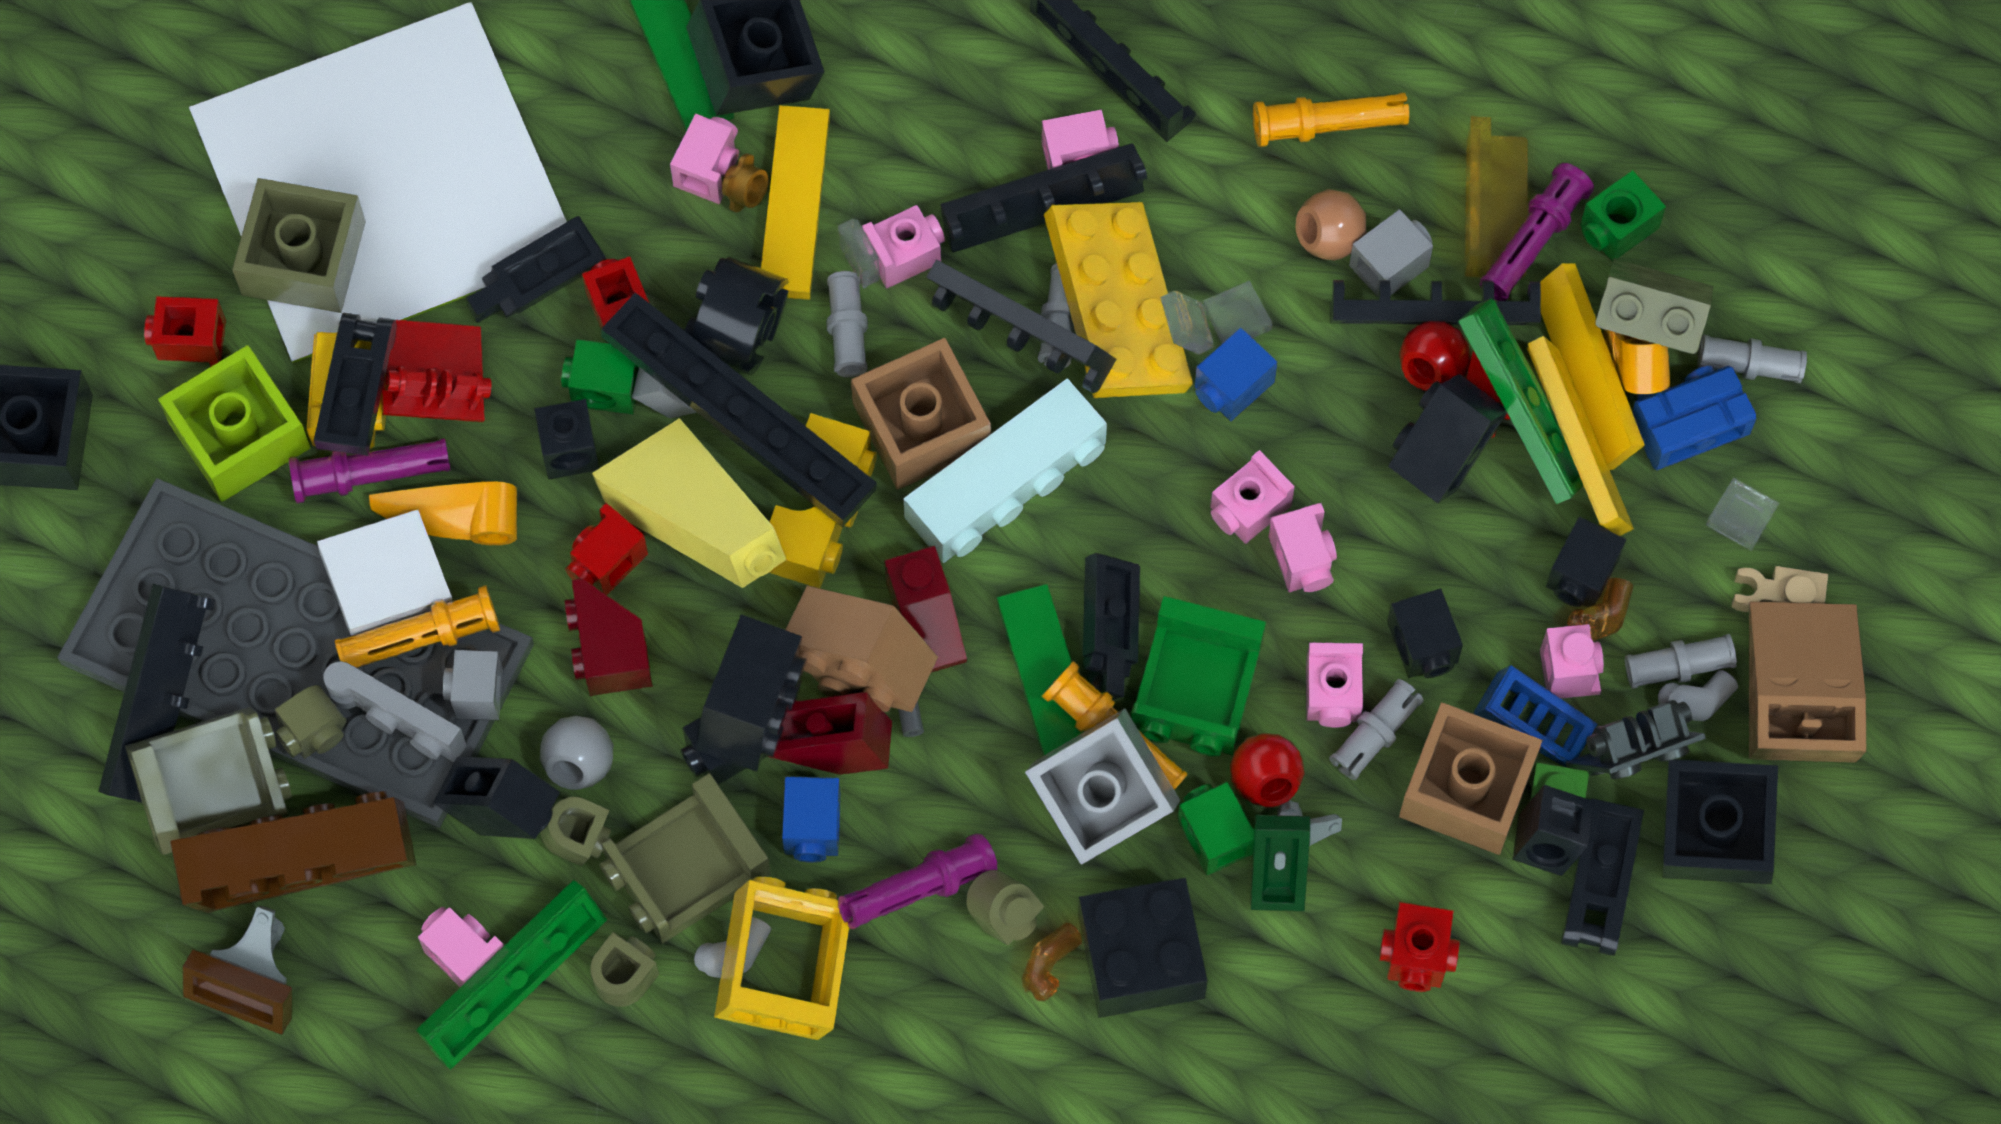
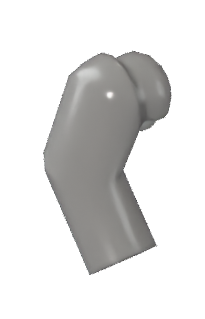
M1718 670L1702 688L1679 685L1673 682L1666 684L1659 691L1658 703L1660 705L1670 700H1675L1677 703L1684 701L1691 710L1693 721H1705L1711 718L1738 689V684L1730 674L1723 670Z
M752 917L743 973L752 967L771 931V927L767 923L755 917ZM727 941L714 944L704 943L699 946L694 957L696 967L710 977L721 978Z

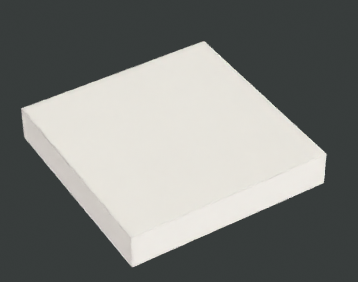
M418 510L317 541L321 558L350 636L431 611V605H434L437 600L443 599L446 603L452 602V596Z

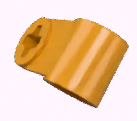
M1603 330V337L1620 382L1627 392L1653 394L1662 392L1670 387L1668 347L1613 331Z

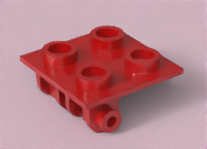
M396 320L395 343L390 352L381 394L382 415L484 422V398L488 399L490 397L492 384L490 378L483 377L481 326Z

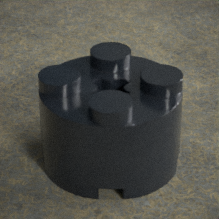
M730 256L727 258L721 257L714 271L707 269L704 272L696 292V298L702 300L697 318L694 316L690 318L684 331L731 368L748 375H753L764 359V356L756 354L758 347L763 346L766 340H773L781 321L788 296V290L783 289V287L789 283L788 279Z

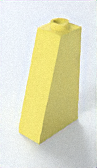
M680 418L592 473L604 502L608 503L629 523L741 588L768 574L773 568L787 560L772 524Z

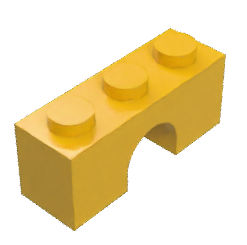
M810 413L806 427L871 477L877 459V452L871 451L870 431ZM776 505L770 523L775 529L787 560L773 568L769 573L820 589L826 572L834 574L840 562L843 544L837 542L843 528L816 506L807 510L796 511ZM858 511L846 523L845 527L851 528L853 526Z

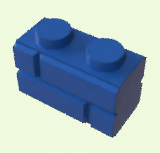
M1729 365L1716 371L1713 366H1704L1688 374L1684 379L1685 382L1662 392L1638 395V400L1635 401L1632 413L1645 444L1644 450L1656 471L1751 434L1757 419L1756 413L1746 393H1743L1742 385L1732 366L1730 367Z

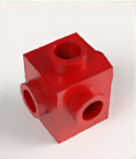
M1399 902L1394 930L1384 928L1379 961L1389 962L1387 980L1399 981V987L1415 992H1427L1431 990V987L1441 988L1446 971L1455 972L1458 961L1460 940L1450 939L1453 910Z

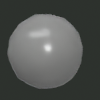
M577 715L565 717L554 723L543 735L540 747V762L548 777L557 785L574 790L588 788L603 779L611 769L614 744L607 731L595 719Z

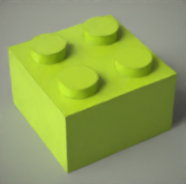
M248 345L158 398L169 425L221 502L288 463L289 457H297L311 449L302 423Z

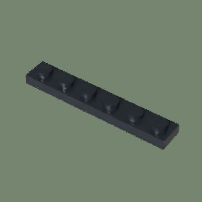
M636 292L602 327L601 337L842 528L876 491V481Z

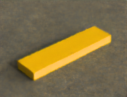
M779 105L761 269L788 279L789 283L783 287V289L788 290L787 298L810 300L830 109Z
M1562 263L1540 281L1541 315L1552 344L1561 352L1609 470H1614L1645 446L1601 329L1596 326V316L1576 264Z
M1544 336L1528 343L1527 350L1599 524L1606 530L1619 536L1634 530L1560 350Z

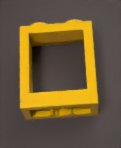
M755 877L753 881H747L734 894L714 1018L819 1040L834 1029L849 933L848 922H844L840 915L837 895L834 892L816 888L800 892L785 888L786 883L782 880L772 877ZM753 910L822 926L811 1002L741 987Z

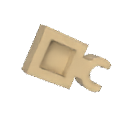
M1776 566L1771 580L1765 579L1759 571L1753 568H1740L1737 570L1735 582L1750 585L1754 590V594L1750 596L1735 594L1732 608L1741 612H1749L1750 601L1825 604L1828 574Z

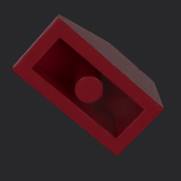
M931 546L884 560L886 585L893 606L938 656L931 673L966 663L967 657L951 592L936 547Z
M867 692L796 701L792 711L787 710L782 724L784 730L774 756H768L838 775L888 769L892 720L876 705Z

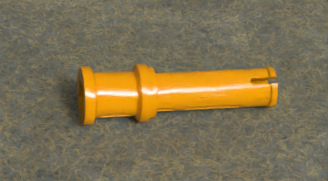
M1403 92L1395 95L1312 103L1311 99H1306V97H1297L1295 103L1267 106L1263 101H1257L1253 104L1255 139L1259 147H1265L1269 141L1298 138L1301 143L1309 142L1310 139L1315 138L1317 133L1408 125L1409 105L1404 104V102H1407V96Z
M485 585L478 588L477 594L449 603H446L443 599L437 600L434 605H431V611L386 624L347 638L336 639L335 646L340 661L358 668L440 641L443 646L449 645L451 647L457 645L458 638L487 629L495 633L500 631V626L488 588Z
M1073 661L1041 697L1047 702L1054 700L1076 720L1075 727L1080 732H1085L1118 713V711L1112 707L1115 704L1112 700L1113 696L1108 692L1101 694L1078 673L1079 666ZM1140 732L1175 790L1188 773L1177 766Z

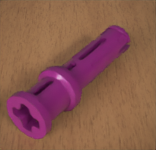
M1563 162L1556 165L1552 171V181L1542 194L1534 195L1529 202L1528 218L1508 242L1486 275L1480 279L1479 285L1481 289L1483 281L1494 282L1495 300H1507L1512 289L1534 262L1553 233L1566 230L1571 223L1570 214L1581 199H1588L1593 193V182L1578 167Z
M445 438L437 441L369 452L368 456L359 454L347 456V453L332 451L331 456L299 461L296 456L288 458L296 504L304 503L306 497L333 492H338L340 496H346L348 492H353V486L441 471H451Z
M979 833L972 834L960 846L945 852L941 849L929 852L924 858L923 863L916 867L875 882L863 889L840 896L838 899L840 915L844 922H848L849 928L855 929L875 918L892 913L923 898L935 894L941 897H949L958 892L959 886L975 880L982 873L989 870H998L995 853L983 835Z

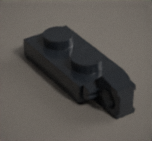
M576 216L491 266V272L482 277L486 287L466 298V306L477 323L500 310L508 318L516 312L518 314L581 278L582 273L590 271L594 265L606 260V257L580 216Z
M1094 553L1085 558L1082 657H1084V669L1090 670L1087 681L1101 694L1108 692L1113 696L1112 700L1114 701L1124 697L1125 678L1130 676L1131 666L1138 663L1139 564Z

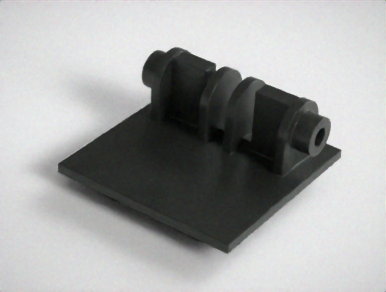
M1670 700L1647 709V711L1638 712L1636 720L1629 715L1622 720L1595 728L1593 735L1588 736L1586 739L1590 753L1565 763L1568 768L1587 770L1590 776L1608 773L1611 779H1619L1640 772L1642 770L1640 763L1657 757L1658 761H1668L1682 757L1689 753L1688 745L1706 739L1704 733L1688 731L1686 723L1692 721V713L1688 704L1684 701L1677 703L1675 700Z

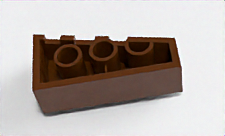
M386 791L372 792L355 797V805L335 808L334 803L320 804L303 809V815L283 819L281 815L268 816L253 820L248 826L232 829L228 827L216 828L200 832L196 836L171 840L182 904L210 913L415 866L417 863L404 802L395 797L388 798Z

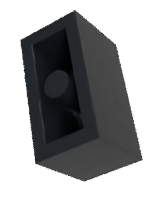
M1457 374L1443 383L1437 380L1425 392L1419 402V406L1424 411L1415 424L1409 422L1395 439L1393 447L1398 451L1388 466L1437 503L1458 490L1507 414L1503 405L1461 374Z
M457 757L433 804L480 836L536 839L537 835L549 824L553 815L552 807L560 792L513 759Z

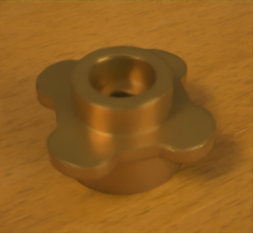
M748 153L740 157L738 165H732L727 170L723 179L722 194L728 196L730 200L729 208L736 213L740 212L744 206L748 208L757 206L762 201L768 187L767 172L753 165L754 156Z

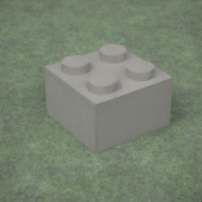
M1125 708L1037 759L1025 771L1081 865L1170 814L1180 802L1178 795Z

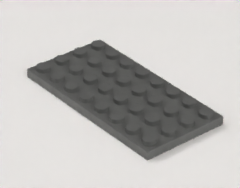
M156 478L57 658L61 665L124 692L152 585L156 584L216 600L213 610L205 611L197 642L198 645L203 646L201 657H193L183 695L190 698L187 709L180 708L179 716L195 723H200L250 707L257 712L259 719L263 717L268 718L274 733L279 729L275 709L302 690L319 685L331 699L323 680V674L330 664L340 661L335 640L350 637V633L318 546ZM499 623L500 631L495 633L487 629L458 638L457 645L451 647L449 645L443 646L440 641L398 656L358 667L357 669L460 727L467 746L459 757L476 758L495 720L456 718L451 701L443 699L445 668H453L455 650L497 651L503 668L501 710L534 646L532 637ZM357 706L351 709L338 708L346 718V724L341 730L344 736L336 746L322 754L314 752L304 759L299 753L292 758L274 733L276 747L269 749L271 756L361 795L386 791L388 798L395 797L404 802L406 814L438 828L441 827L448 814L434 805L433 801L454 762L442 755L437 760L427 757L411 745V737L397 729L390 734L377 728L365 717L367 712Z

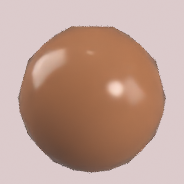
M1331 189L1321 191L1308 198L1298 211L1296 217L1297 237L1305 250L1315 257L1332 261L1342 259L1351 254L1353 243L1367 233L1366 213L1357 199L1349 193Z

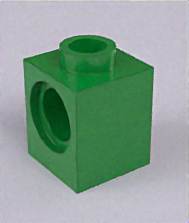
M1632 170L1586 203L1580 223L1582 234L1594 250L1603 251L1613 262L1614 258L1618 259L1660 228L1666 206ZM1620 214L1625 216L1630 222L1618 224L1613 222L1608 216Z
M576 339L573 357H565L561 386L562 388H568L571 402L586 399L588 409L634 415L636 400L632 398L639 366L610 343Z
M1228 782L1213 788L1212 784L1202 785L1189 792L1183 798L1184 803L1179 804L1178 823L1206 876L1253 854L1254 830Z

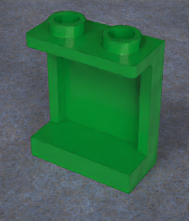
M1163 596L1154 639L1138 697L1131 712V719L1137 729L1151 742L1168 743L1169 740L1190 744V748L1193 751L1202 755L1212 757L1220 756L1221 753L1233 755L1264 640L1266 621Z

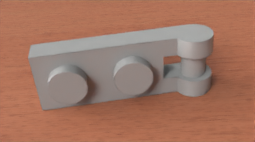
M338 661L330 664L325 669L323 680L332 702L338 708L351 709L355 706L367 712L365 715L367 720L377 728L390 734L395 729L412 738L410 743L414 748L435 760L442 755L455 762L456 758L466 748L467 745L460 727L349 663Z

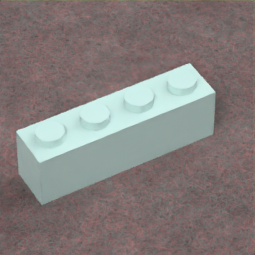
M1067 378L903 498L904 517L929 547H936L942 563L949 560L955 554L958 557H963L977 547L982 540L981 535L996 524L999 527H1003L1013 521L1023 510V504L1037 494L1043 497L1055 490L1063 481L1064 474L1078 463L1083 467L1093 462L1105 448L1107 423Z

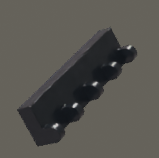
M1030 0V12L1166 142L1172 139L1195 118L1196 112L1189 105L1183 107L1164 89L1165 82L1159 76L1152 77L1129 55L1131 50L1124 43L1117 44L1095 23L1096 16L1090 10H1081L1072 0Z
M1131 143L942 203L940 206L946 240L952 253L1045 224L1044 214L1051 205L1111 203L1144 192L1143 181L1147 180L1145 166L1134 144Z
M937 259L927 275L928 279L939 285L932 299L933 307L945 311L950 307L955 296L974 305L967 319L968 326L981 330L991 315L1013 327L1007 338V347L1016 352L1021 351L1025 347L1030 336L1053 348L1046 366L1055 373H1060L1070 358L1090 368L1083 380V388L1092 393H1096L1101 388L1117 360L1097 345Z
M1333 280L1330 324H1423L1427 321H1439L1449 325H1460L1458 321L1474 306L1490 298L1494 300V282H1482V301H1442V281H1431L1430 301L1390 300V280H1379L1378 300H1344V280ZM1529 282L1527 288L1528 301H1495L1507 325L1535 326L1541 322L1540 282Z
M152 585L98 792L142 803L125 746L174 731L180 708L187 709L190 698L183 695L193 657H201L203 646L198 645L197 642L205 611L213 610L215 599L161 585Z

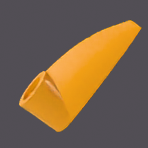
M498 481L463 483L369 495L371 510L386 519L418 510L427 534L431 536L471 540L474 543L489 546L506 545L517 540V487L510 483Z

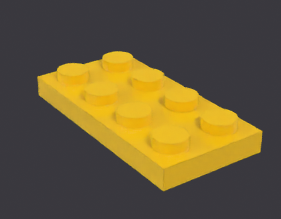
M1143 202L1051 205L1044 214L1075 333L1117 359L1101 388L1096 393H1092L1093 398L1185 393L1193 385ZM1085 366V370H1086V374H1087V372H1088V370H1089L1090 368H1088V367Z

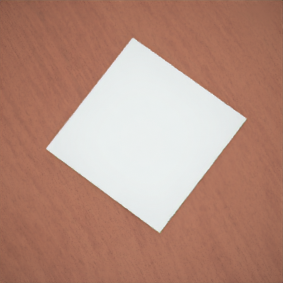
M472 2L189 107L241 236L257 178L358 195L366 223L342 313L359 314L361 320L377 322L379 317L407 320L475 294L486 287L482 277L491 272V266L567 222ZM267 300L292 363L312 356L314 334L317 332H338L342 313Z

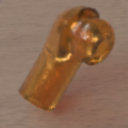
M1610 578L1602 603L1587 607L1585 610H1574L1569 615L1568 626L1589 624L1593 641L1617 633L1622 628L1634 587L1633 584L1624 579Z
M1064 923L1035 944L1021 981L1025 992L1031 991L1037 1001L1044 1002L1057 992L1059 980L1050 973L1056 962L1082 944L1080 932L1074 925Z

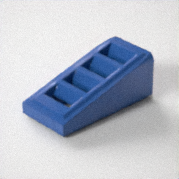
M1512 665L1497 672L1474 710V714L1543 740L1539 753L1566 768L1568 767L1565 762L1579 757L1587 743V737L1592 735L1597 726L1596 722ZM1510 690L1516 695L1506 710L1500 704ZM1530 701L1535 706L1526 722H1523L1518 717L1527 702ZM1549 712L1555 716L1543 735L1537 729L1546 713ZM1567 722L1574 727L1564 745L1560 747L1555 743V740Z

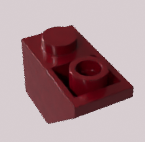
M584 579L572 580L574 598L566 599L564 602L569 631L579 630L581 647L571 649L575 679H586L590 696L653 687L642 619Z

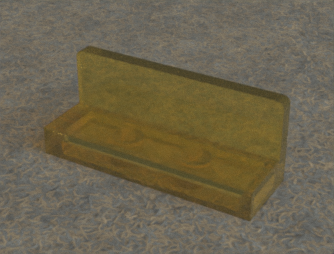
M1471 116L1466 137V277L1485 276L1508 242L1527 219L1528 140L1525 137L1491 136V117ZM1526 270V272L1523 274V276L1521 277V279L1525 278L1526 273H1527V270Z

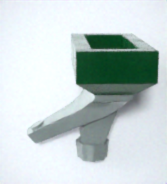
M1291 800L1280 805L1277 815H1255L1250 891L1251 910L1305 911L1309 846L1341 831L1342 818L1336 814L1310 819V816H1303L1299 804Z

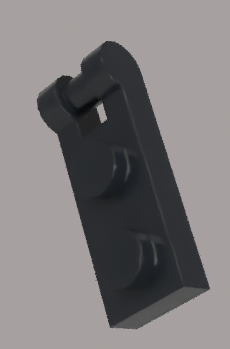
M342 313L314 437L317 449L369 455L389 356L396 338L397 324L395 319L379 317L377 322L361 320L359 314ZM358 341L372 342L371 350L355 348V345Z
M1591 798L1594 804L1588 847L1578 857L1561 944L1577 948L1578 944L1582 943L1599 947L1598 953L1615 956L1644 810ZM1586 909L1606 913L1604 926L1584 922Z

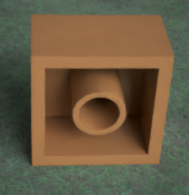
M946 338L851 379L853 405L865 429L870 431V438L897 490L943 470L991 435V423Z
M811 586L806 587L786 628L787 631L802 636L798 656L807 659L804 671L816 679L819 683L817 688L820 692L828 697L867 692L883 712H888L891 707L912 712L938 659V656L893 605Z
M1441 702L1404 796L1399 817L1500 855L1543 740Z

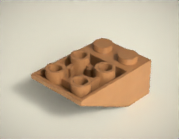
M1750 601L1749 759L1856 763L1866 752V694L1857 605Z

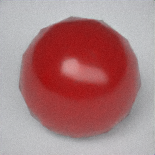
M1427 321L1410 330L1398 354L1401 369L1406 379L1413 386L1425 391L1437 380L1443 383L1457 374H1461L1464 377L1471 360L1469 344L1460 329L1439 321Z
M1265 732L1246 738L1234 752L1230 764L1231 781L1240 796L1254 805L1265 807L1279 806L1288 802L1300 788L1305 774L1303 758L1294 743L1279 734Z

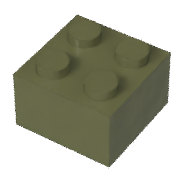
M257 178L232 268L241 295L342 313L366 223L358 195Z

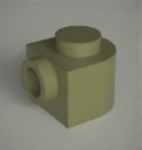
M319 685L302 690L275 709L279 729L274 733L292 758L299 753L304 759L314 752L318 754L325 753L336 746L344 736L341 730L346 724V718Z
M568 797L555 804L552 808L553 815L549 824L541 831V837L547 849L553 854L579 866H582L590 858V855L599 858L603 851L601 843L609 838L611 832L610 828L603 826L610 810L580 797Z
M989 870L979 875L973 881L967 893V908L971 916L984 932L1007 946L1013 940H1022L1034 931L1037 925L1035 916L1044 908L1043 904L1029 887L999 870Z
M612 932L596 952L591 962V977L599 997L604 1002L617 1007L628 1006L637 1002L659 976L657 964L653 961L656 957L653 950L633 936H630L625 941Z

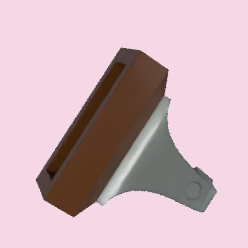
M264 906L257 907L247 931L241 940L231 948L212 950L210 954L192 950L183 965V997L283 1035L292 1019V987L287 985V978L279 972L272 956L276 943L281 939L285 930L283 923L275 918V910Z

